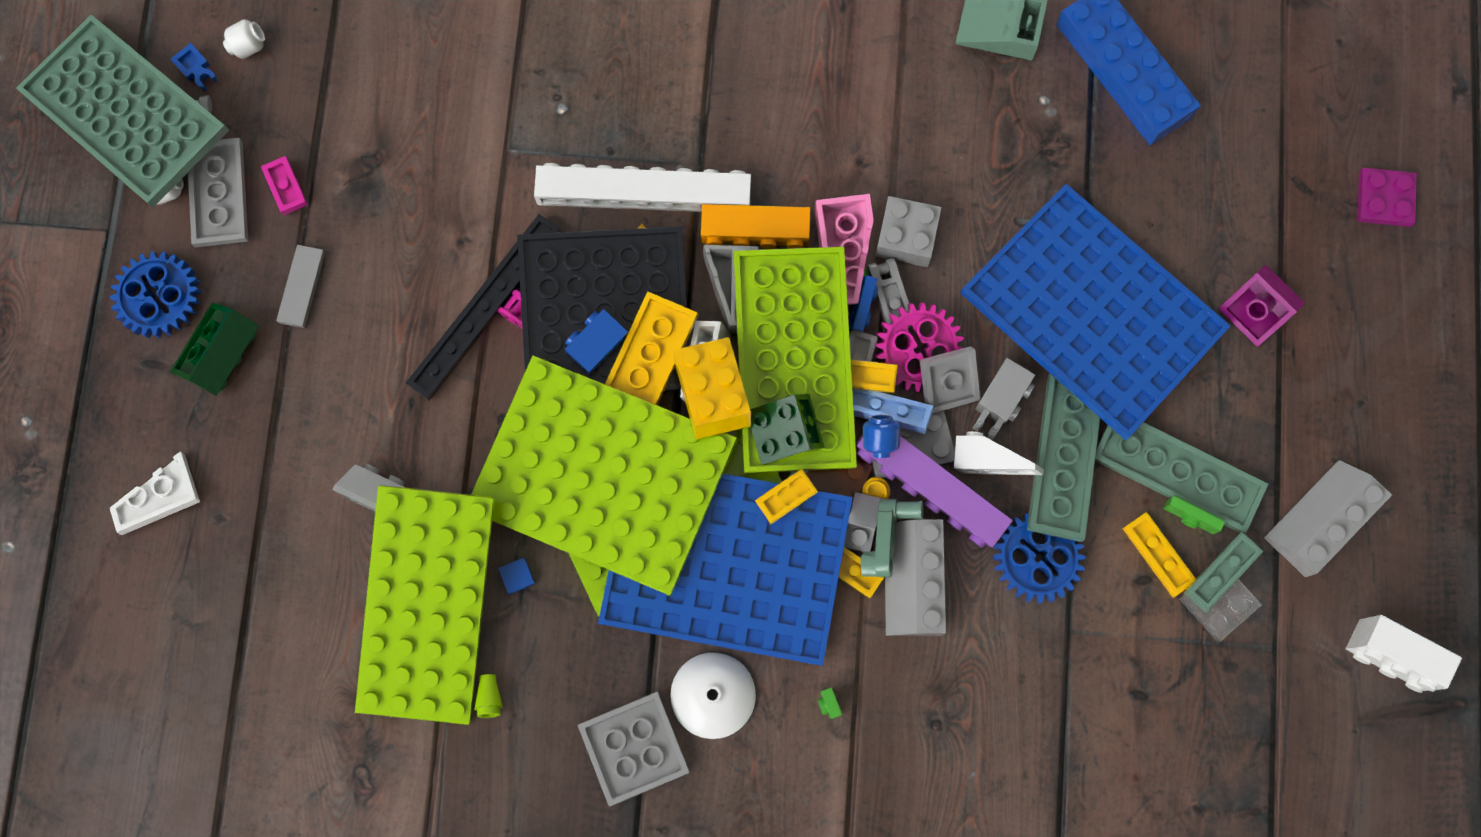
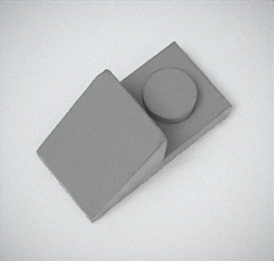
M855 492L844 543L845 548L861 552L871 550L877 526L879 500L883 498Z

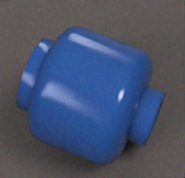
M890 415L870 416V420L865 422L863 426L864 449L872 452L875 458L890 457V453L898 450L900 447V424L893 420V417Z

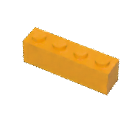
M702 204V244L760 245L764 249H774L776 246H787L788 249L809 246L810 207Z

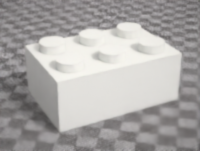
M1383 615L1359 619L1346 647V650L1354 654L1353 658L1368 665L1372 663L1378 666L1380 673L1394 679L1398 677L1406 681L1405 686L1420 693L1423 691L1434 692L1435 690L1448 689L1462 657Z

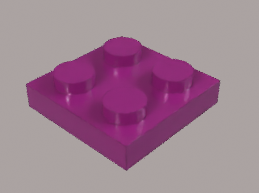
M1362 168L1359 171L1357 222L1412 227L1415 224L1417 173Z

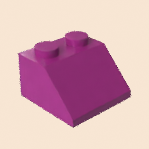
M1265 265L1218 309L1258 347L1289 320L1305 302Z

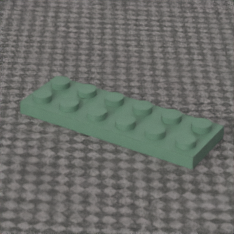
M1050 373L1047 378L1036 465L1044 469V475H1034L1027 530L1082 542L1086 536L1100 417Z
M1144 422L1127 440H1124L1107 424L1096 447L1095 462L1168 498L1177 496L1224 520V526L1238 533H1247L1268 487V483Z

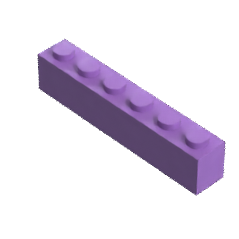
M863 435L856 443V448L859 449L857 453L859 457L869 464L872 461L876 462L881 466L879 471L892 481L896 477L904 483L901 487L913 497H916L917 494L926 500L924 505L935 514H938L940 511L949 517L946 521L958 531L962 528L971 534L969 539L981 548L984 545L993 548L1013 521L901 436L899 449L890 453L888 458H875L872 452L865 450L863 447Z

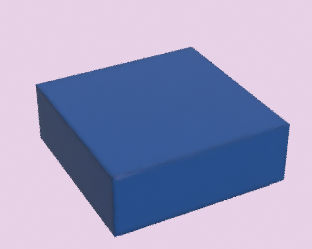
M525 558L498 568L509 595L535 585Z

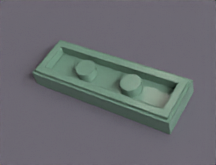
M1240 532L1187 588L1184 594L1204 613L1208 612L1264 551L1246 534Z

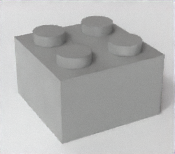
M888 196L875 257L884 259L894 258L898 262L928 268L941 207Z

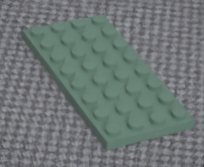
M90 15L16 87L18 91L152 208L229 131L222 122L93 15Z

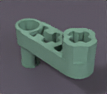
M898 499L879 500L876 550L863 551L861 556V573L863 577H892L896 521L898 519H923V501L899 502Z

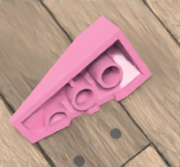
M870 194L816 200L814 214L820 248L844 247L848 305L858 304L874 220Z

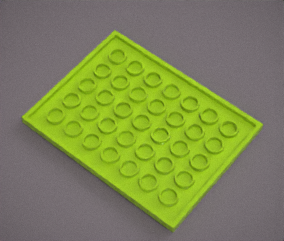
M532 356L471 495L495 497L492 521L672 596L738 439L726 433L695 439L689 418Z

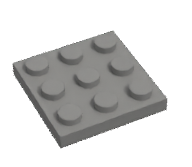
M658 692L578 725L609 807L690 773Z

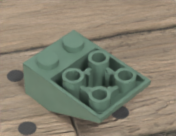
M965 0L955 44L1032 61L1038 48L1048 0Z

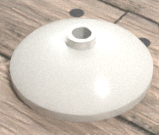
M704 653L693 657L679 669L671 687V705L676 718L685 729L702 738L719 739L734 734L749 720L755 705L756 692L750 673L738 660L722 653ZM711 689H715L718 692V698L713 701L707 697V693Z

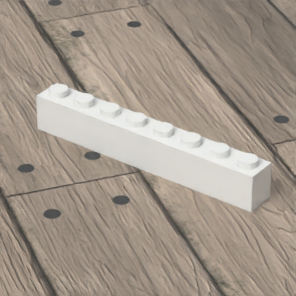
M546 163L544 166H536L534 197L537 205L702 212V204L750 206L751 174H746L740 170H734L730 173H719V171L707 169L703 172H692V170L687 168H680L677 171H666L661 167L639 170V168L634 166L613 169L608 165L586 168V166L581 164L561 167L555 163Z

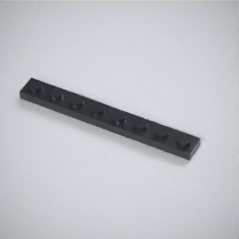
M538 214L523 234L559 233L561 230ZM518 241L407 380L406 384L428 401H430L498 314V309L503 307L509 300L513 290L520 286Z

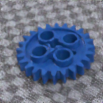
M151 251L149 259L144 254H140V262L137 263L131 258L130 263L132 267L122 266L121 268L125 274L123 276L115 275V278L120 283L119 285H111V288L117 291V294L110 296L111 300L117 302L111 309L118 313L116 319L124 322L123 326L128 330L132 329V332L136 335L142 333L146 338H150L153 333L159 339L162 336V331H164L167 335L172 336L173 327L181 331L180 323L182 321L188 324L191 323L187 315L197 314L192 306L201 304L195 296L201 294L202 291L194 287L200 283V280L193 277L196 272L191 267L188 268L189 264L184 260L180 261V258L174 254L170 257L166 252L162 251L159 257L158 254ZM164 272V277L156 281L157 276ZM144 276H146L149 284L157 290V296L169 309L167 314L162 304L155 300V294L143 281ZM141 287V292L133 297L135 290ZM179 293L177 300L170 302L171 297ZM156 308L154 315L147 318L148 312Z
M1026 513L1023 518L1024 522L1016 517L1013 520L1015 528L1009 525L1005 530L1008 535L1003 533L999 538L1003 543H996L993 548L1000 551L999 554L992 557L993 560L1000 561V564L994 568V571H1003L1004 574L999 578V582L1008 580L1009 584L1006 590L1009 591L1015 587L1017 589L1016 598L1025 593L1026 602H1030L1033 596H1036L1037 603L1041 604L1044 596H1046L1047 600L1051 603L1055 600L1054 593L1059 598H1063L1065 596L1063 588L1071 592L1074 587L1070 581L1078 583L1081 580L1075 573L1085 570L1083 566L1078 564V562L1086 559V556L1078 554V551L1084 547V544H1075L1074 540L1042 534L1045 539L1044 544L1035 543L1032 539L1033 531L1027 530L1029 513ZM1020 540H1024L1028 547L1022 545ZM1014 551H1020L1024 554L1026 559L1024 564H1018L1013 560L1012 555ZM1053 552L1062 553L1065 557V563L1062 565L1057 564L1053 560ZM1042 553L1044 556L1042 561L1035 562L1034 558L1036 555ZM1050 568L1052 570H1055L1058 573V575L1054 576ZM1034 571L1044 573L1046 577L1045 584L1035 582L1033 578Z

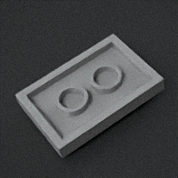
M944 410L932 413L926 434L900 428L901 437L938 465L954 463L955 450ZM872 461L871 464L875 477L887 479L879 471L881 466Z

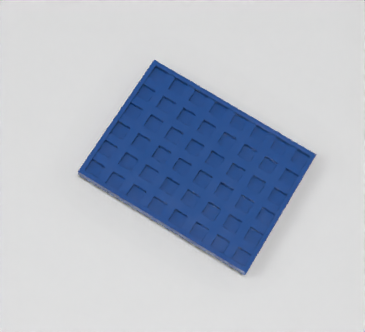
M1067 184L960 291V294L1124 440H1127L1230 327L1225 320Z
M723 474L672 596L609 570L598 624L823 666L853 497L818 491L817 494L773 524H770L755 500L778 484Z

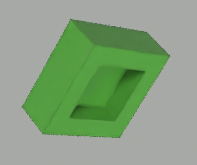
M832 687L821 691L820 695L822 698L817 699L823 716L828 714L829 718L832 719L842 715Z

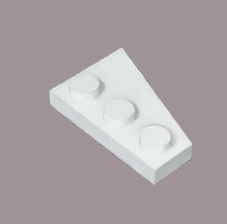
M181 451L173 457L174 460L163 469L161 467L152 474L153 477L141 487L136 486L110 507L117 533L124 535L200 502L184 453Z

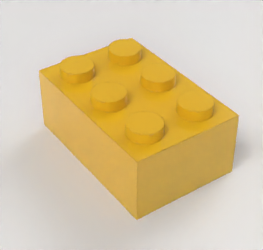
M729 337L674 350L675 366L695 439L751 426V411Z

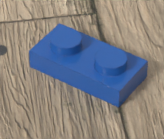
M868 275L863 276L858 304L851 305L848 316L850 331L862 332L868 326L871 319V313L869 312L871 301L875 300L878 293V286H876L877 278Z

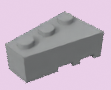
M704 245L703 258L726 329L730 334H737L733 252L758 250V247Z

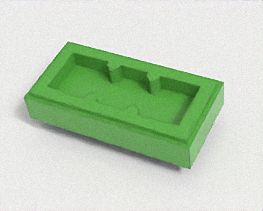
M1177 496L1166 500L1162 508L1182 518L1181 522L1186 526L1195 529L1199 527L1211 534L1221 531L1225 523L1224 520Z

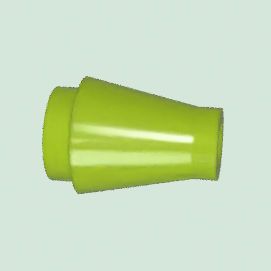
M496 675L479 676L474 710L477 711V717L479 718L498 717L501 715L500 709H503L496 682Z

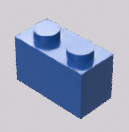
M604 309L599 314L596 311L593 312L584 322L587 325L580 334L575 331L565 342L568 345L565 348V352L589 375L628 335V331Z

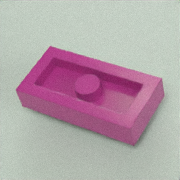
M286 156L261 166L283 216L308 205Z

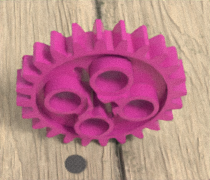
M922 302L919 303L918 310H916L912 303L908 304V312L902 307H898L899 316L897 317L890 313L889 318L892 322L890 324L881 323L886 329L885 333L877 332L876 334L883 338V340L874 345L882 349V352L876 354L875 357L884 359L882 363L898 365L896 385L904 381L903 388L905 390H908L913 384L914 391L919 392L921 385H923L920 360L924 359L920 352L914 351L917 343L908 330L909 325L912 326L917 341L925 343L922 351L926 358L932 357V350L936 346H941L944 351L943 353L963 348L957 346V342L962 341L964 337L955 335L960 326L950 325L954 320L952 316L944 319L946 310L941 309L935 313L936 305L931 304L927 311L925 303ZM928 321L932 327L931 332L927 336H922L920 326L923 322ZM905 334L907 344L905 347L898 349L895 345V339L898 335ZM917 358L919 368L916 372L910 373L907 368L908 362L911 359Z

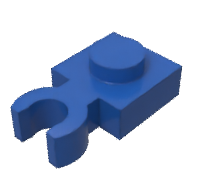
M192 43L171 58V61L189 81L194 79L195 83L203 91L207 90L203 84L205 78H211L215 83L218 81L215 74L211 70L206 69L210 64Z

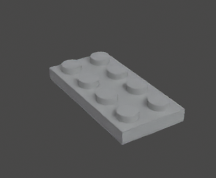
M240 138L222 139L188 172L191 244L195 248L248 242L243 141Z

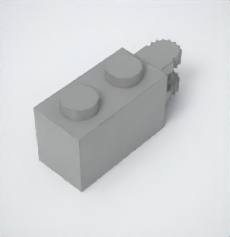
M1006 358L975 408L981 415L972 429L978 432L984 425L986 417H989L996 422L991 427L987 436L988 439L993 441L1001 426H1004L1008 419L1013 422L1018 415L1021 407L1017 404L1022 397L1027 399L1035 385L1031 381L1035 374Z

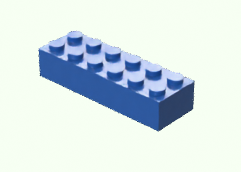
M1078 0L1062 10L1056 24L1150 146L1193 118L1201 105L1118 0Z

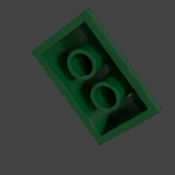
M212 302L169 372L217 396L227 386L228 376L233 368H236L242 361V353L247 345L254 341L259 325L231 308Z

